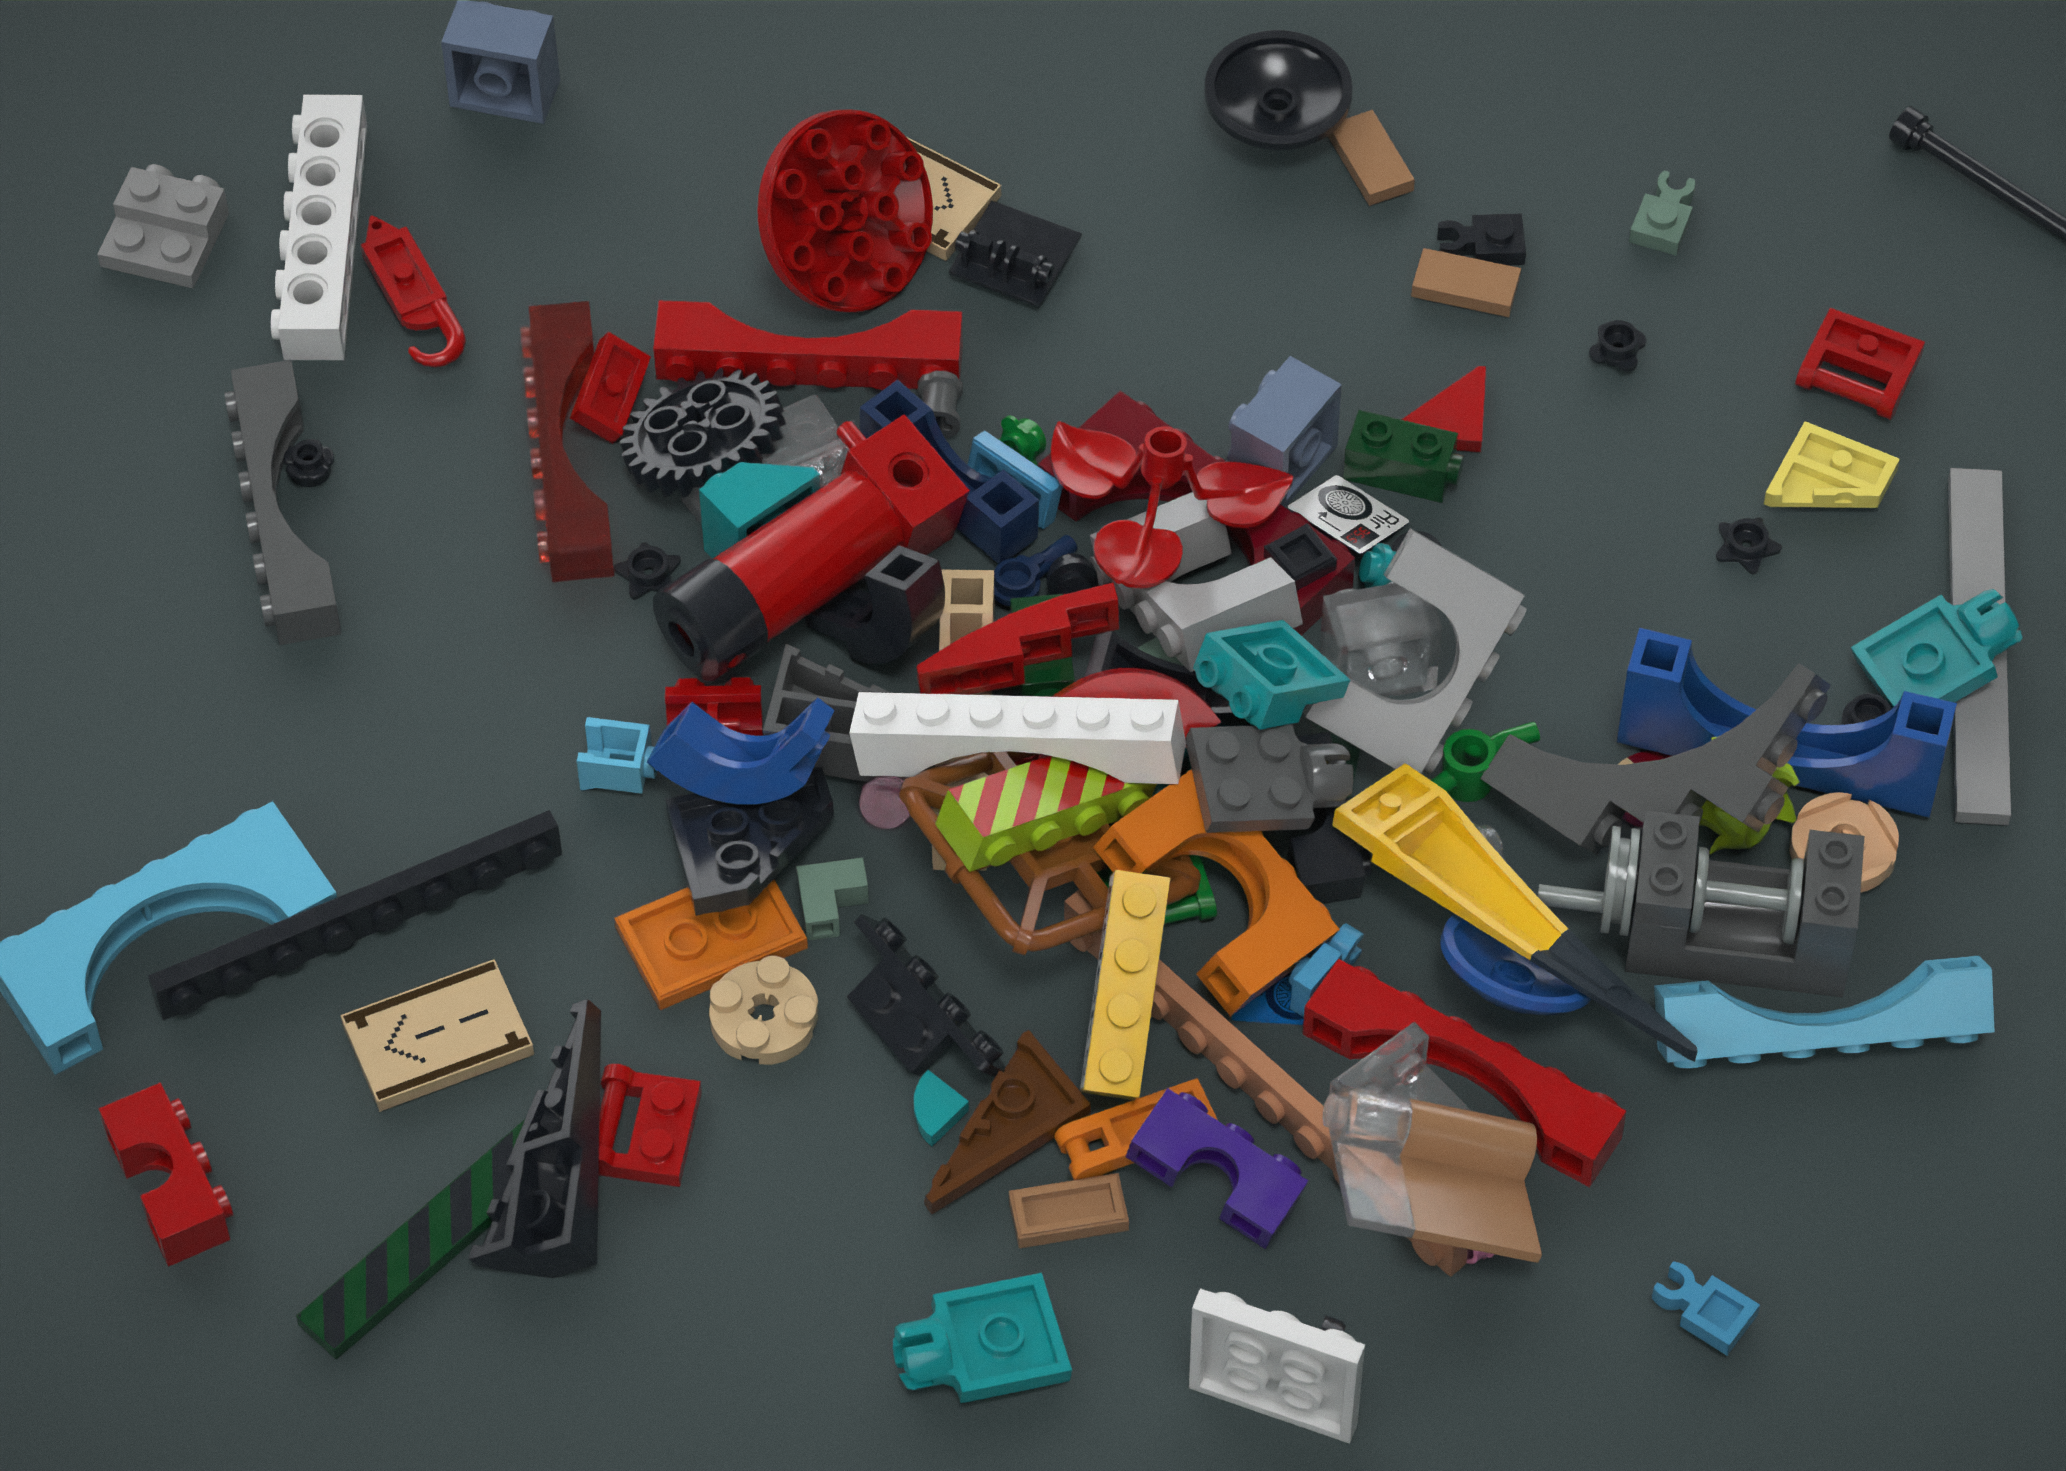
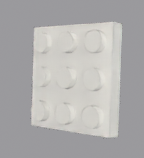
M1200 1289L1192 1307L1189 1389L1350 1444L1358 1424L1365 1344L1356 1342L1352 1336L1340 1330L1328 1329L1324 1331L1303 1324L1295 1316L1284 1311L1268 1312L1247 1305L1234 1294L1227 1292L1215 1294Z

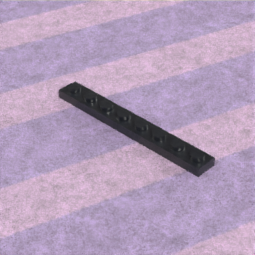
M545 811L148 975L155 1005L163 1021L176 1015L190 1014L199 1009L203 1004L226 994L243 992L251 987L253 983L279 972H291L308 960L328 952L344 950L356 940L378 931L392 930L401 925L405 920L426 911L443 909L455 899L479 889H491L500 884L503 879L527 869L544 867L552 859L562 855L559 826L551 811Z

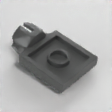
M1282 725L1261 730L1256 726L1190 728L1185 738L1206 833L1309 829L1315 819L1314 808L1339 807L1346 802V797L1352 794L1353 767L1350 764H1338L1336 760H1350V754L1345 746L1339 744L1303 743L1295 735L1293 725Z

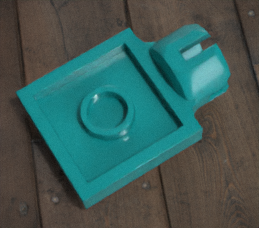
M1989 589L1961 605H1952L1942 595H1939L1853 645L1851 650L1854 659L1881 696L1893 708L1901 699L1903 691L1955 703L1996 679L1998 675L1995 665L1992 663L1995 656L2019 643L2023 637L2021 630H2018V620L2009 604L2006 602L2002 604L1997 603L2003 596L1995 589Z
M1042 1273L933 1294L931 1303L933 1314L930 1317L900 1323L894 1328V1360L897 1368H904L906 1372L899 1374V1377L907 1389L917 1390L944 1384L952 1386L958 1394L960 1403L1068 1382L1071 1379V1364Z

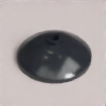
M1268 30L1243 36L1225 46L1209 65L1205 77L1204 94L1210 115L1218 126L1233 138L1258 148L1290 150L1317 143L1332 134L1342 124L1351 106L1353 85L1350 72L1343 59L1324 42L1298 32Z

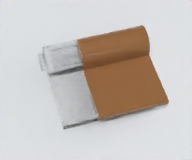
M1342 1085L1336 1094H1330L1327 1097L1323 1108L1322 1121L1325 1127H1329L1348 1226L1536 1263L1539 1262L1542 1252L1524 1181L1531 1168L1536 1151L1537 1134L1534 1124Z

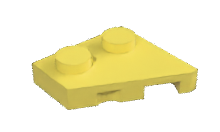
M1805 421L1766 491L1764 505L1769 507L1878 508L1898 470L1900 459Z

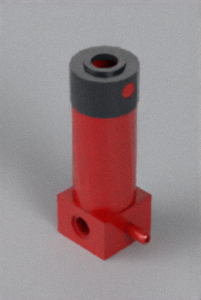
M905 414L868 438L862 434L852 421L842 423L837 428L836 435L849 450L840 476L713 559H706L660 589L653 596V611L664 638L678 659L693 674L706 681H715L763 649L770 640L864 579L870 570L899 545L928 555L953 538L970 490Z

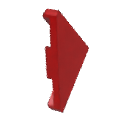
M1486 366L1476 367L1401 420L1458 433L1456 451L1481 452Z

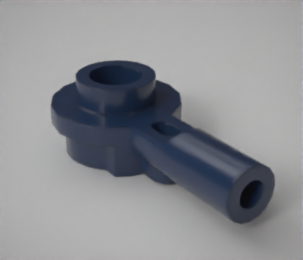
M1064 535L1042 552L1036 553L1030 558L1019 555L1016 558L1001 561L994 570L995 600L1005 606H1010L1011 598L1038 596L1041 588L1040 578L1049 572L1054 560L1062 555L1077 552L1078 548L1074 539L1069 535Z

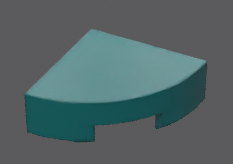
M927 1070L915 1089L914 1115L921 1136L930 1146H933L969 1111V1101L931 1071Z

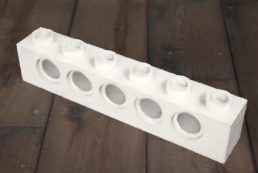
M303 95L301 115H293L292 137L293 143L298 144L297 153H289L288 177L289 182L294 183L293 191H286L284 194L285 221H290L289 230H281L279 242L280 258L285 260V269L277 270L275 276L276 299L281 300L280 309H273L271 313V336L273 340H280L284 360L344 361L368 128L363 95Z

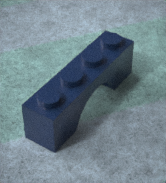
M896 380L860 406V431L866 438L902 415H906L970 490L956 528L998 564L1005 559L1013 557L1038 538L1039 499L1005 470L990 477L968 466L955 453L943 436L933 409L899 380Z

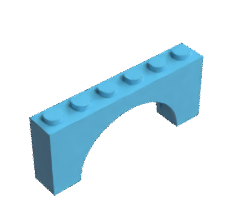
M272 801L258 809H251L242 813L234 822L211 834L198 836L187 847L164 859L149 862L139 872L117 884H110L100 888L92 897L67 910L54 912L43 923L28 931L2 940L0 942V992L54 1075H57L103 1050L97 1024L93 1017V1004L98 985L105 971L117 955L145 932L178 917L219 911L249 915L272 925L337 898V893Z

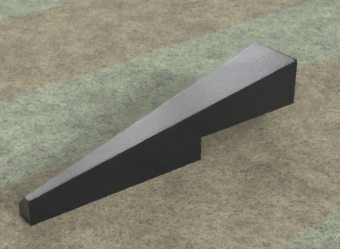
M588 999L572 1005L570 1013L576 1020L565 1046H555L550 1058L556 1066L547 1090H537L506 1164L512 1171L504 1194L501 1200L492 1199L489 1205L487 1215L491 1218L492 1223L482 1246H472L469 1260L479 1267L555 1278L597 1264L601 1010Z

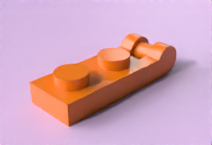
M1198 1078L1169 1088L1178 1095L1181 1092H1185L1196 1097L1207 1107V1114L1218 1121ZM1167 1089L1069 1122L1060 1127L1055 1132L1054 1138L1061 1153L1068 1154L1071 1163L1068 1168L1073 1179L1103 1176L1107 1172L1133 1164L1134 1162L1125 1157L1131 1140ZM1101 1138L1105 1147L1090 1151L1088 1144Z

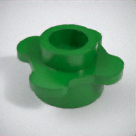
M1011 415L1001 420L1003 431L1001 438L998 440L1037 465L1036 457L1041 455L1046 449V438L1040 426L1027 418L1018 420Z

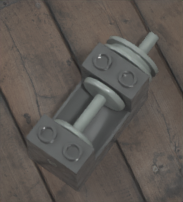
M1645 810L1641 839L1640 829L1631 828L1629 839L1620 838L1621 827L1612 826L1604 892L1539 884L1538 898L1547 907L1601 913L1600 933L1609 934L1610 923L1620 924L1619 935L1628 936L1625 972L1843 997L1858 931L1865 836L1809 830L1804 860L1794 858L1789 869L1709 860V850L1707 848L1698 847L1697 851L1700 817Z

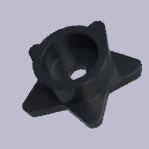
M1760 517L1755 519H1739L1732 524L1726 522L1719 524V531L1725 542L1716 553V559L1719 562H1739L1750 574L1754 575L1759 570L1762 558L1779 554L1782 549L1781 544L1769 538V532L1763 523V519ZM1748 542L1751 544V547L1746 548L1742 543Z
M643 542L630 553L627 561L615 564L614 570L616 574L629 581L630 597L636 600L650 591L658 592L672 582L670 575L680 565L681 557L679 555H667L662 549ZM647 569H651L654 571L650 575L644 573V571Z

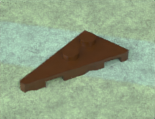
M1029 1030L1021 1034L1017 1041V1050L1004 1069L1005 1071L999 1070L991 1083L990 1094L987 1098L980 1101L959 1135L957 1148L947 1164H942L932 1179V1188L925 1195L924 1205L931 1214L939 1211L1054 1139L1055 1132L1063 1125L1091 1115V1104Z

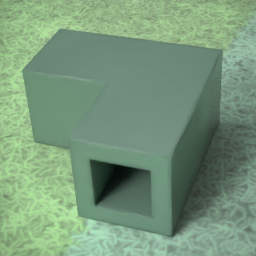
M863 857L796 866L797 884L807 941L840 936L837 908L869 903L868 883Z

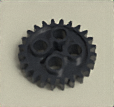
M720 368L712 378L706 379L703 371H700L696 375L694 382L688 383L681 377L677 382L678 388L674 390L666 387L659 388L662 397L658 400L645 398L643 403L646 411H635L630 414L634 424L623 426L626 438L620 440L623 459L629 473L633 475L638 485L645 483L647 491L650 493L660 487L664 497H668L679 488L682 497L687 498L693 488H702L713 475L724 473L740 462L763 464L760 454H773L776 452L773 441L783 439L784 435L780 427L786 425V420L782 413L784 410L777 392L772 390L768 380L760 382L756 373L745 378L741 369H737L727 378L723 368Z

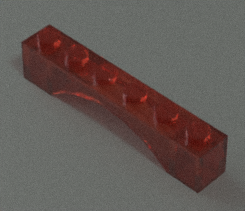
M589 301L528 306L530 327H522L520 332L523 358L533 357V367L524 368L526 398L536 397L537 407L527 408L530 439L539 438L540 448L530 449L533 480L543 479V489L533 490L536 521L546 520L547 531L537 532L540 563L550 562L552 582L614 577L608 505L593 493L574 471L563 448V433L568 415L579 395L594 355Z

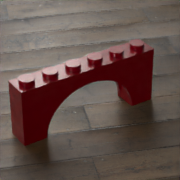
M1120 390L1079 428L1101 431L1117 436L1128 442L1136 451V455H1138L1139 446L1144 444L1145 436L1150 430L1156 427L1171 426L1157 417L1147 404L1142 401L1133 400ZM1176 428L1186 438L1185 454L1193 456L1192 466L1196 476L1207 465L1227 462L1219 456H1212L1195 444L1185 431ZM1048 454L1038 463V467L1056 478L1051 464V455ZM1140 468L1125 489L1113 486L1110 493L1100 499L1079 497L1063 487L1057 509L1077 522L1088 513L1108 504L1125 500L1149 499L1151 486L1143 477ZM1184 471L1181 479L1172 487L1161 489L1160 501L1170 502L1192 492ZM1280 504L1273 516L1258 526L1237 528L1226 525L1227 533L1241 548L1249 566L1266 560L1264 558L1265 545L1307 523L1337 558V568L1335 571L1297 590L1303 624L1293 629L1301 636L1353 588L1355 557L1351 555L1347 547L1341 542L1330 540L1313 528L1309 521L1298 512H1291Z

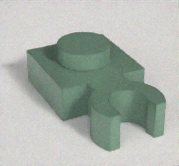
M1664 170L1657 180L1656 196L1646 193L1630 230L1629 242L1677 256L1692 217L1693 207L1688 205L1693 200L1695 179L1688 178L1684 188L1675 190L1668 186L1670 172Z

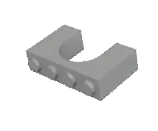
M1193 492L1157 507L1153 528L1175 532L1180 537L1183 546L1180 566L1173 576L1165 582L1150 588H1129L1113 581L1098 566L1094 556L1089 558L1097 572L1098 584L1101 586L1114 582L1120 607L1124 610L1129 608L1135 614L1143 631L1147 634L1152 632L1159 639L1167 656L1170 658L1175 656L1190 672L1195 671L1193 666L1206 633L1284 620L1292 628L1303 624L1295 581L1271 557L1215 581L1201 584L1171 583V581L1185 573L1231 554L1226 525L1210 517L1206 508L1207 500L1196 499ZM1146 512L1127 520L1135 521L1143 526ZM1098 532L1090 535L1092 548H1094V541Z
M1410 528L1383 575L1433 604L1446 615L1453 628L1456 641L1455 658L1450 672L1434 690L1421 697L1408 700H1396L1381 696L1349 678L1351 681L1344 698L1308 704L1303 713L1309 720L1395 769L1406 763L1419 773L1425 771L1431 774L1443 756L1444 745L1439 743L1449 725L1458 728L1463 722L1473 703L1471 699L1466 697L1476 679L1482 682L1487 680L1500 654L1493 651L1503 633L1510 636L1513 635L1522 621L1527 608L1520 605L1525 597L1523 593Z

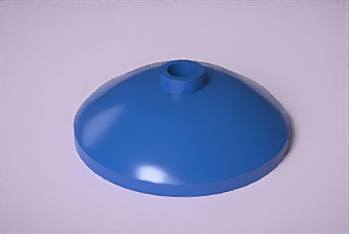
M1452 915L1446 922L1441 934L1440 945L1447 963L1465 985L1488 1002L1517 1013L1560 1015L1582 1008L1592 1000L1458 915Z

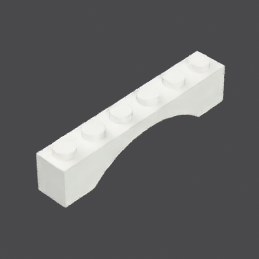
M859 692L849 732L860 776L913 777L930 766L952 758L983 752L1014 751L1045 754L1072 760L1103 771L1124 783L1179 784L1186 746L1179 701L1164 699Z

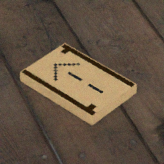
M908 138L923 159L931 187L933 200L932 241L927 252L947 261L955 252V243L960 232L969 233L973 230L990 202H997L1001 197V185Z
M495 959L340 1015L342 1026L379 1112L534 1055L531 1039Z

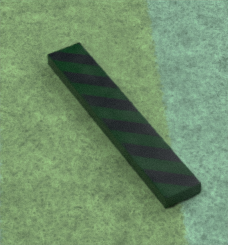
M525 1119L296 1315L298 1325L333 1358L337 1360L490 1227L492 1220L487 1215V1210L492 1199L501 1200L512 1174V1171L506 1164Z

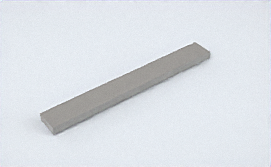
M1950 468L1948 476L1950 604L1961 605L1989 589H1995L2003 596L2002 599L1997 601V603L2002 604L2005 602L2002 471ZM2007 650L1995 656L1992 661L1998 677L1955 702L1957 703L1953 719L1955 822L2009 825L2011 795Z

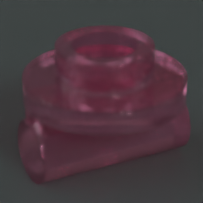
M877 776L867 784H863L860 795V809L869 823L879 828L891 829L900 826L908 819L910 814L905 804L899 798L903 780L895 776Z

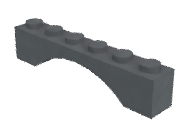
M286 360L231 370L234 390L224 392L229 421H240L241 430L231 432L236 462L247 461L248 471L238 472L243 502L254 501L255 512L245 513L250 542L251 544L261 542L263 552L252 555L258 585L268 583L270 594L260 596L265 627L276 625L279 645L340 635L342 633L329 562L311 551L292 532L277 504V491L281 471L284 466V454L289 447L296 443L304 431L292 361Z

